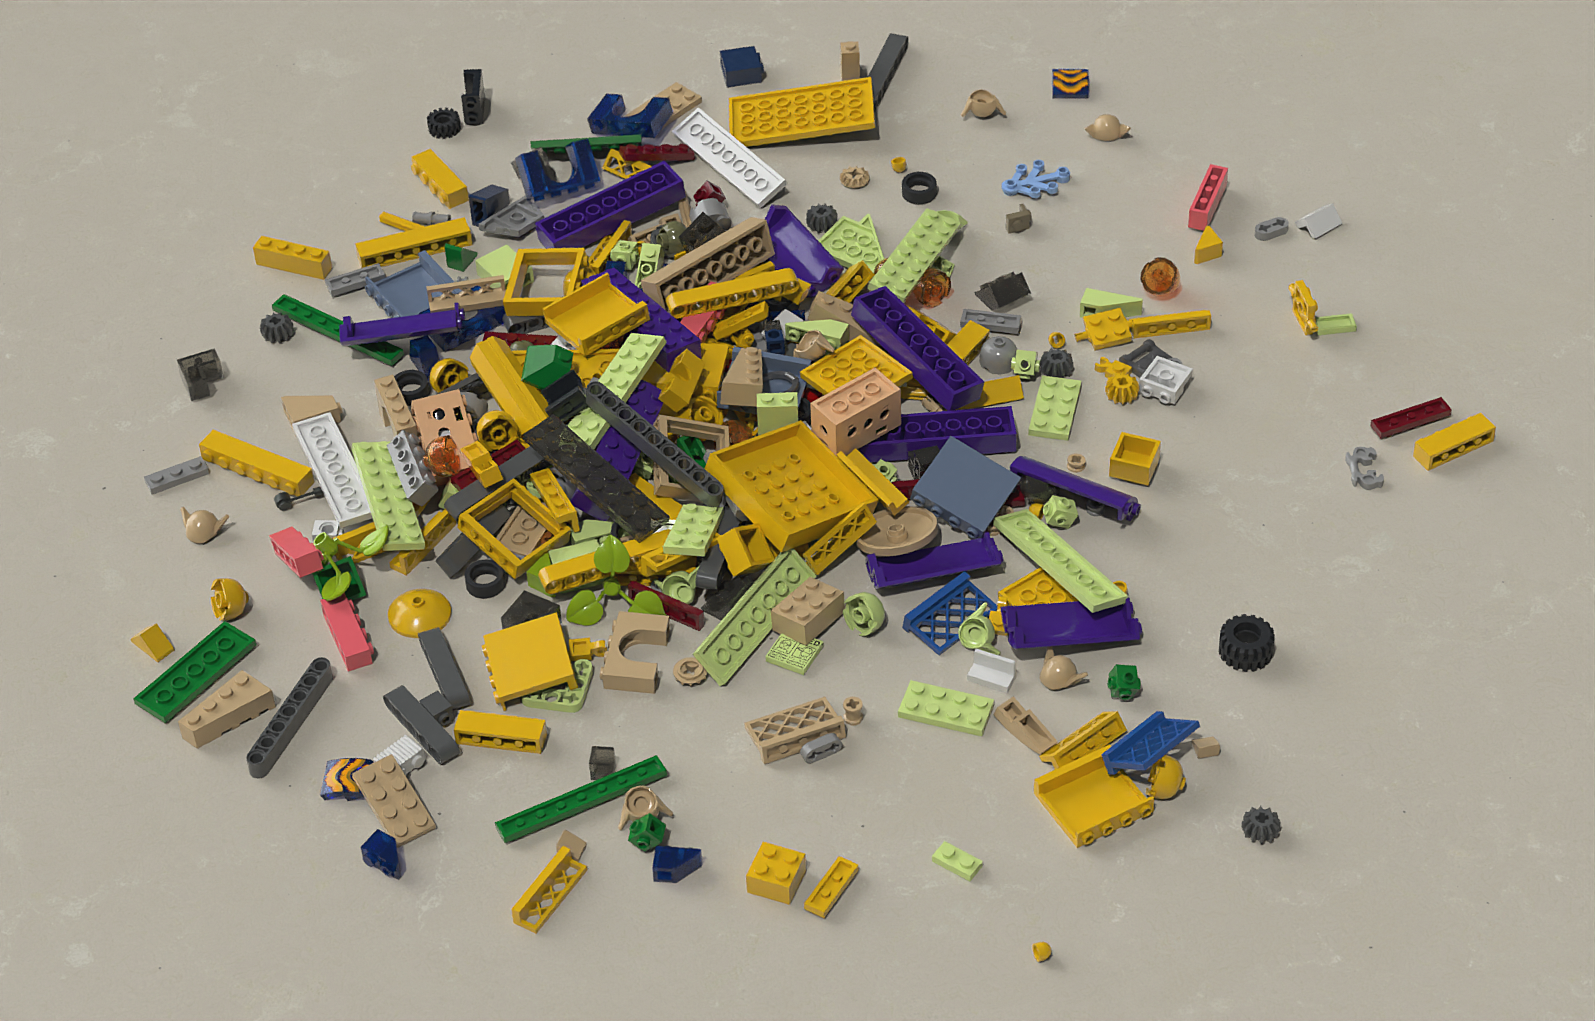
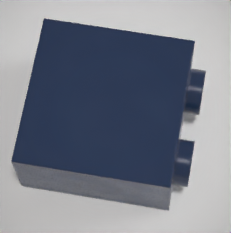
M755 46L720 50V66L727 88L762 83L761 74H764V66L761 63L760 53L756 52Z

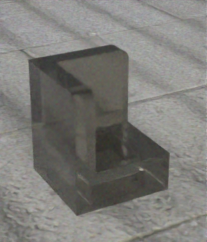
M592 746L589 759L591 780H598L614 773L616 767L614 748Z

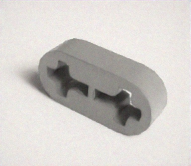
M1276 217L1255 226V238L1260 241H1267L1288 232V220L1283 217Z
M829 733L806 743L801 748L800 754L807 763H814L838 752L842 747V742L835 733Z

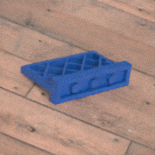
M964 571L904 616L902 628L907 633L912 631L940 656L960 640L958 634L949 633V627H959L963 623V615L970 616L975 612L974 610H963V603L975 604V611L978 609V604L987 603L991 611H997V605L970 582V576ZM969 589L975 594V598H963V593ZM951 602L960 603V609H948V604ZM990 610L984 611L983 616L989 619ZM936 613L945 614V621L933 620V616ZM948 614L960 615V622L948 621ZM920 625H930V632L921 631L918 627ZM933 625L945 626V633L933 632ZM933 638H944L945 644L939 647Z
M1156 711L1101 754L1108 774L1115 775L1121 769L1145 771L1200 727L1199 721L1165 718L1163 711Z

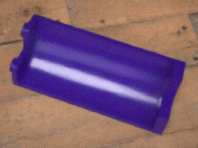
M771 204L765 219L767 220L775 255L765 261H771L775 265V271L785 268L794 270L798 279L811 284L806 298H812L819 291L823 292L840 278L844 268L787 206Z
M454 303L455 310L354 323L351 316L343 317V324L339 325L340 343L342 346H352L458 332L463 328L462 320H465L464 308H460L459 303Z
M1019 456L1010 465V471L1021 477L1020 482L1027 483L1030 477L1114 507L1118 509V520L1122 521L1126 516V520L1131 521L1134 515L1137 516L1140 512L1141 504L1138 503V499L1134 496L1026 456Z
M986 532L983 538L916 550L902 555L876 558L875 553L868 554L865 564L870 580L874 582V588L882 589L960 574L964 571L970 572L1000 566L1003 563V554L1001 550L998 551L994 538H990L989 532Z
M1127 597L1124 604L1094 613L1080 601L1001 607L1004 631L1009 633L1008 642L1014 649L1138 640L1142 634V626L1138 618H1131L1133 604L1130 602L1129 597Z

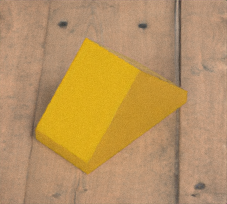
M1206 225L1195 248V264L1222 257L1223 242L1210 226Z
M157 623L146 627L131 638L132 643L156 662L161 661L174 652L173 646Z

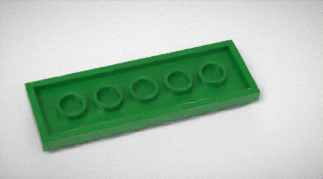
M641 135L539 140L530 141L533 152L537 155H545L547 151L562 154L566 153V150L580 153L584 152V149L597 152L602 151V148L620 150V146H627L629 144L642 146Z
M224 621L133 698L135 705L166 723L254 648L256 640Z

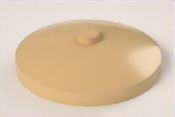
M905 506L895 516L888 509L873 514L877 523L856 541V544L863 552L868 554L875 553L876 556H896L910 553L924 547L935 538L938 533L937 519L932 512L920 507Z

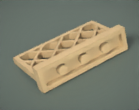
M826 697L744 723L745 729L759 750L764 764L800 753L801 748L806 743L829 733H835L839 739L846 738L844 720L836 714ZM816 707H825L823 711L814 710ZM798 713L804 714L802 718L796 717L794 715ZM810 715L818 717L817 721L808 718ZM777 720L784 721L782 724L773 723ZM789 722L798 723L797 727L788 726ZM758 726L764 727L762 731L752 729ZM769 729L778 730L776 734L768 733Z

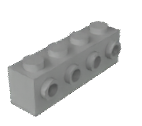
M402 430L392 439L387 448L407 499L423 506L439 491L435 483L436 479L430 471L431 467L426 461L425 452L420 446V439L414 433L410 434Z

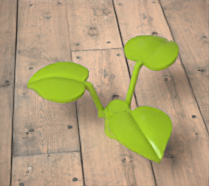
M388 525L366 536L360 544L361 548L344 543L338 538L332 539L325 532L316 536L313 544L316 549L322 552L324 558L321 561L322 565L326 566L330 562L336 571V576L329 579L322 589V597L326 601H331L341 596L351 582L350 573L344 572L341 574L332 559L333 555L338 551V544L358 553L363 552L365 556H371L384 546L389 531Z
M608 535L594 554V564L597 569L603 573L611 572L610 577L603 581L604 590L601 591L598 598L595 597L591 590L578 592L568 605L566 619L569 622L584 626L597 623L603 615V607L599 601L605 594L608 596L620 594L632 604L628 612L665 615L660 598L654 592L641 591L635 596L633 601L621 590L619 581L614 577L615 572L621 573L626 571L630 563V557L623 543L613 535Z

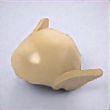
M979 89L971 93L961 116L964 117L970 110L978 117L990 116L995 108L1003 115H1006V111L995 95L987 90Z
M1103 114L1097 117L1094 124L1084 129L1097 140L1111 141L1124 136L1131 130V127L1120 124L1119 119L1114 115Z
M810 330L803 336L800 343L796 344L793 356L816 362L826 354V350L833 353L834 348L829 344L822 332Z
M185 507L180 509L186 528V536L191 542L196 544L207 542L213 536H216L217 532L221 530L229 518V515L226 514L220 520H217L216 516L207 510H197L190 515Z
M1047 646L1044 664L1040 673V681L1046 688L1051 690L1068 688L1070 685L1088 676L1087 672L1077 674L1076 666L1070 658L1063 655L1055 656L1052 646Z
M636 786L626 793L618 829L622 830L629 820L633 822L648 813L657 817L659 812L669 816H673V812L649 787Z

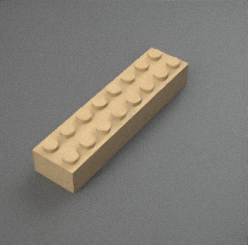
M750 217L642 279L643 292L671 314L666 304V298L671 293L707 286L710 281L720 283L736 278L775 255L767 220Z

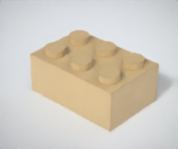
M809 577L771 610L772 630L780 634L782 633L806 646L843 614L845 609L844 592Z

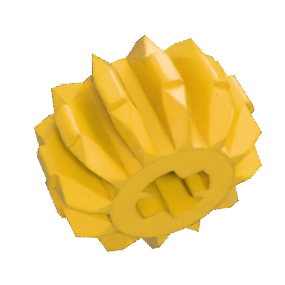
M1122 372L1120 375L1113 374L1112 377H1109L1105 386L1108 400H1113L1115 404L1120 402L1122 405L1125 402L1131 404L1132 400H1136L1139 392V383L1136 377H1131L1130 373L1123 375Z

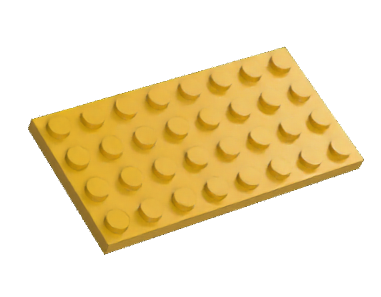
M871 77L729 98V133L745 147L875 128Z

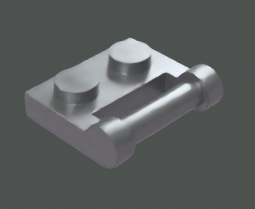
M1147 339L1143 342V345L1128 355H1122L1119 358V362L1131 366L1132 373L1141 378L1156 356L1165 359L1172 357L1157 347L1153 340ZM1147 351L1149 352V354H1147L1140 360L1136 361L1135 363L1133 362L1134 359H1136L1143 353Z

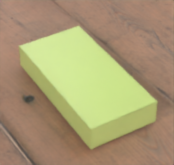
M1352 313L1315 317L1316 325L1318 326L1317 335L1355 332L1357 328Z

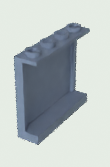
M425 250L418 253L419 263L375 283L368 276L365 277L366 293L374 298L376 304L384 309L388 317L396 318L430 313L427 286L454 282ZM454 289L451 293L459 294L462 290ZM440 291L432 292V298L439 297L443 293Z
M740 347L733 348L732 362L729 369L740 352ZM761 351L762 375L773 371H786L799 378V387L796 391L799 411L808 384L800 378V371L810 366L811 360ZM781 378L770 379L763 382L762 393H782L788 390L792 383ZM717 391V408L757 415V407L720 404L721 391Z
M950 436L913 488L910 499L917 506L924 507L936 517L946 520L952 527L961 529L973 539L983 538L985 531L1009 496L1017 490L1021 477Z

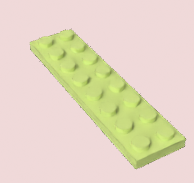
M926 208L869 282L868 289L873 291L886 286L904 303L959 230L961 223Z
M631 333L598 382L605 385L626 403L666 344L664 336ZM587 406L574 415L554 447L558 452L590 456L610 427V424Z
M390 442L352 443L353 456L376 530L385 525L389 527L387 540L382 550L424 549L425 541L412 501L406 497L387 448Z
M1028 509L994 518L993 525L1092 613L1125 603L1128 595Z
M794 548L783 553L780 552L774 562L767 567L693 653V656L719 686L724 685L772 629L771 610L809 577H816L815 573Z

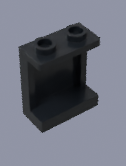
M464 69L463 76L466 94L461 95L465 125L483 124L485 91L482 69Z
M574 369L541 390V394L549 405L545 408V411L557 427L588 406L586 404L585 383Z

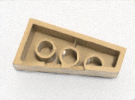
M818 292L810 307L809 321L831 319L849 324L848 341L862 335L881 350L884 349L851 316L853 304L829 294Z
M755 347L741 348L722 382L720 404L757 407V394L762 393L763 388L761 349Z
M241 670L178 721L182 739L197 749L222 736V732L238 728L240 723L248 718L253 720L260 716V712L266 709L270 711L275 708L273 692L270 688Z

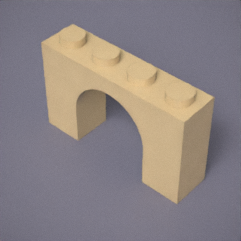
M394 375L375 379L374 384L379 413L385 427H392L394 437L402 430L410 434L414 433L418 437L416 424Z
M619 611L617 620H613V635H609V651H605L604 654L605 666L600 669V680H603L604 689L655 694L659 679L657 663L632 661L625 658L622 654L627 648L637 644L667 646L670 634L669 616Z

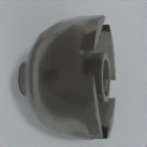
M1022 474L1020 492L1024 498L1029 500V505L1034 503L1045 505L1052 495L1058 496L1061 490L1060 487Z

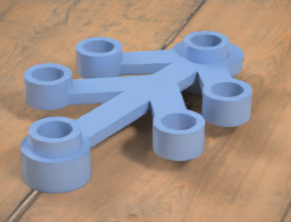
M1035 160L1033 162V169L1027 178L1019 181L1022 176L1027 174V166L1025 164H1018L1012 179L1005 180L1001 188L1004 194L1008 196H1014L1019 192L1032 198H1038L1041 195V190L1055 194L1058 192V184L1056 182H1049L1048 184L1042 182L1056 180L1059 183H1067L1070 180V171L1067 167L1062 166L1054 173L1038 176L1040 171L1044 170V161Z

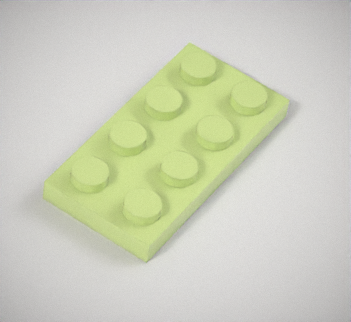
M1042 375L1028 430L1029 436L1068 441L1080 394L1081 380Z
M683 504L663 545V554L705 556L724 516V507Z
M910 680L898 710V717L982 737L994 706V699Z

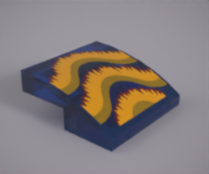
M1052 69V98L1088 99V69Z
M342 758L327 761L320 796L324 800L344 796L347 801L364 798L352 777V773L374 763L373 760Z

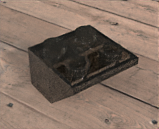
M702 212L678 238L686 253H689L726 231L707 214Z
M1014 271L980 285V290L974 292L976 297L991 311L1031 294L1023 273L1015 274Z
M747 574L742 577L736 576L731 581H723L719 586V590L716 593L710 594L705 599L706 603L701 609L722 621L754 584L753 579Z

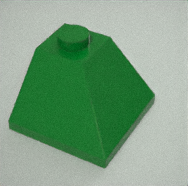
M558 345L528 346L521 381L541 390L571 370L574 352Z
M349 556L336 561L335 564L341 574L349 572L351 575L350 585L344 592L347 599L355 600L365 596L366 592L352 557ZM331 564L323 566L324 569L312 573L321 597L322 589L326 582L336 576V571Z

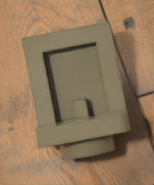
M1024 204L1019 205V212L1006 215V231L1008 234L1029 229L1032 215Z

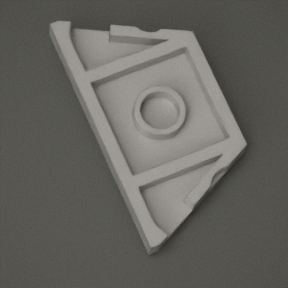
M527 194L479 223V230L520 237L536 227L535 223L544 219V215L538 210V206L531 202V197Z

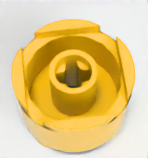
M706 396L693 398L691 404L686 409L683 407L676 415L677 418L722 425L723 415L721 411L717 410V404ZM699 438L702 443L707 440Z

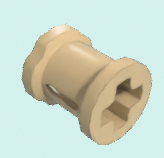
M853 696L844 700L843 708L845 714L843 718L846 724L855 726L863 720L861 712L863 703L860 698Z

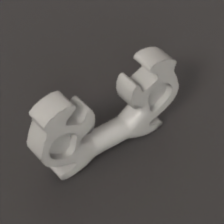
M1356 447L1352 456L1349 452L1346 453L1345 461L1350 467L1352 473L1351 481L1354 487L1357 486V482L1365 490H1372L1383 486V474L1376 477V470H1368L1363 475L1360 473L1357 463H1362L1363 466L1372 465V460H1376V450L1372 447Z

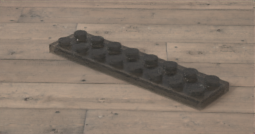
M554 414L523 435V440L639 543L669 522V515Z

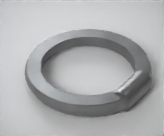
M773 371L762 375L763 382L776 378L786 379L791 382L792 386L782 393L796 392L798 390L799 378L791 372Z

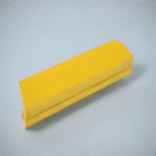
M494 336L476 343L469 357L471 364L501 410L511 415L518 427V436L521 437L530 433L535 427L552 422V419L545 411L548 405L537 388L521 381L523 367L507 343Z

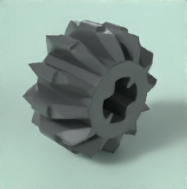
M818 203L817 206H811V209L807 210L806 213L807 227H810L811 231L817 230V233H826L838 219L836 210L831 205L827 206L826 203L824 205Z
M273 312V315H266V318L261 319L260 332L265 341H270L271 343L278 341L280 343L282 340L287 341V338L292 336L293 323L288 315H283L282 312L278 314Z
M1050 348L1049 352L1044 351L1040 359L1042 374L1058 378L1069 376L1073 368L1071 354L1067 353L1066 349L1061 351L1059 348L1057 350Z
M1260 805L1258 809L1251 807L1249 812H1245L1241 827L1246 838L1251 837L1252 843L1258 840L1262 845L1265 840L1271 843L1273 838H1277L1281 822L1278 819L1277 812H1271L1270 807L1263 809Z

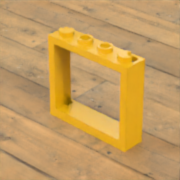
M585 248L518 249L503 299L506 315L544 316L542 308L562 298H519L529 265H574L566 295L582 287L581 281L586 279V269L589 267V256L586 255Z
M514 478L460 514L457 527L514 579L524 574L544 553L561 548L568 543L571 528L566 525V522L558 524L550 510L541 503L539 498L533 496L526 490L524 485L522 486ZM510 498L554 535L553 538L521 560L477 522Z

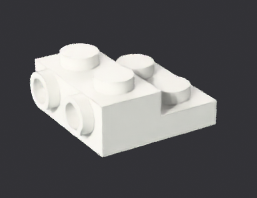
M1156 356L1139 379V391L1145 397L1153 396L1159 398L1164 404L1169 402L1175 404L1183 393L1184 385L1193 375V369Z

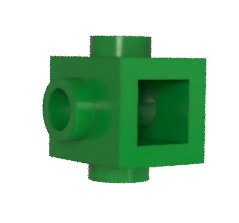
M1116 664L1108 674L1107 685L1111 691L1112 698L1129 700L1140 690L1141 680L1138 678L1137 666Z
M648 813L632 822L629 828L628 841L643 852L653 847L655 848L663 841L666 824L651 813Z

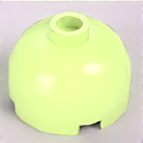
M868 592L854 594L845 600L846 609L843 610V616L846 624L852 631L856 628L861 632L860 636H867L881 627L885 618V610L878 597Z

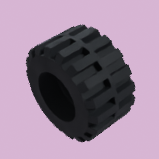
M1241 614L1240 617L1236 615L1233 616V619L1226 620V624H1223L1221 627L1219 640V655H1221L1222 661H1226L1228 666H1233V669H1242V671L1246 672L1247 670L1256 671V668L1262 669L1265 664L1268 665L1273 656L1275 639L1274 629L1270 627L1268 621L1264 622V619L1261 617L1256 618V615L1246 616V614Z

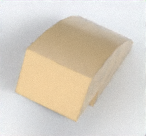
M1014 696L998 706L993 714L1014 737L1040 755L1058 742L1030 709L1026 711Z

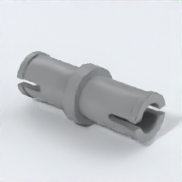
M413 212L412 222L428 224V226L451 220L450 214H435V212Z

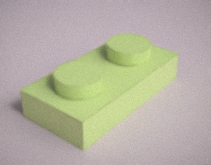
M946 841L932 855V862L968 881H971L983 867L982 860Z

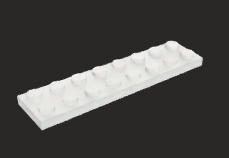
M697 108L672 130L676 138L683 144L689 145L696 155L759 208H762L787 185L784 178L700 108Z
M331 413L293 423V431L339 527L344 528L372 519L357 465Z

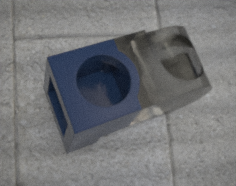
M780 320L763 321L767 352L785 355L784 337Z

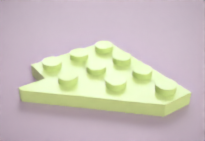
M867 214L860 222L842 216L818 240L840 265L847 268L863 260L875 276L885 263L870 214Z

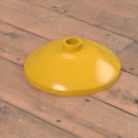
M431 589L407 591L395 598L388 609V621L391 628L398 634L409 638H418V633L437 627L442 630L451 617V606L448 599L443 594Z

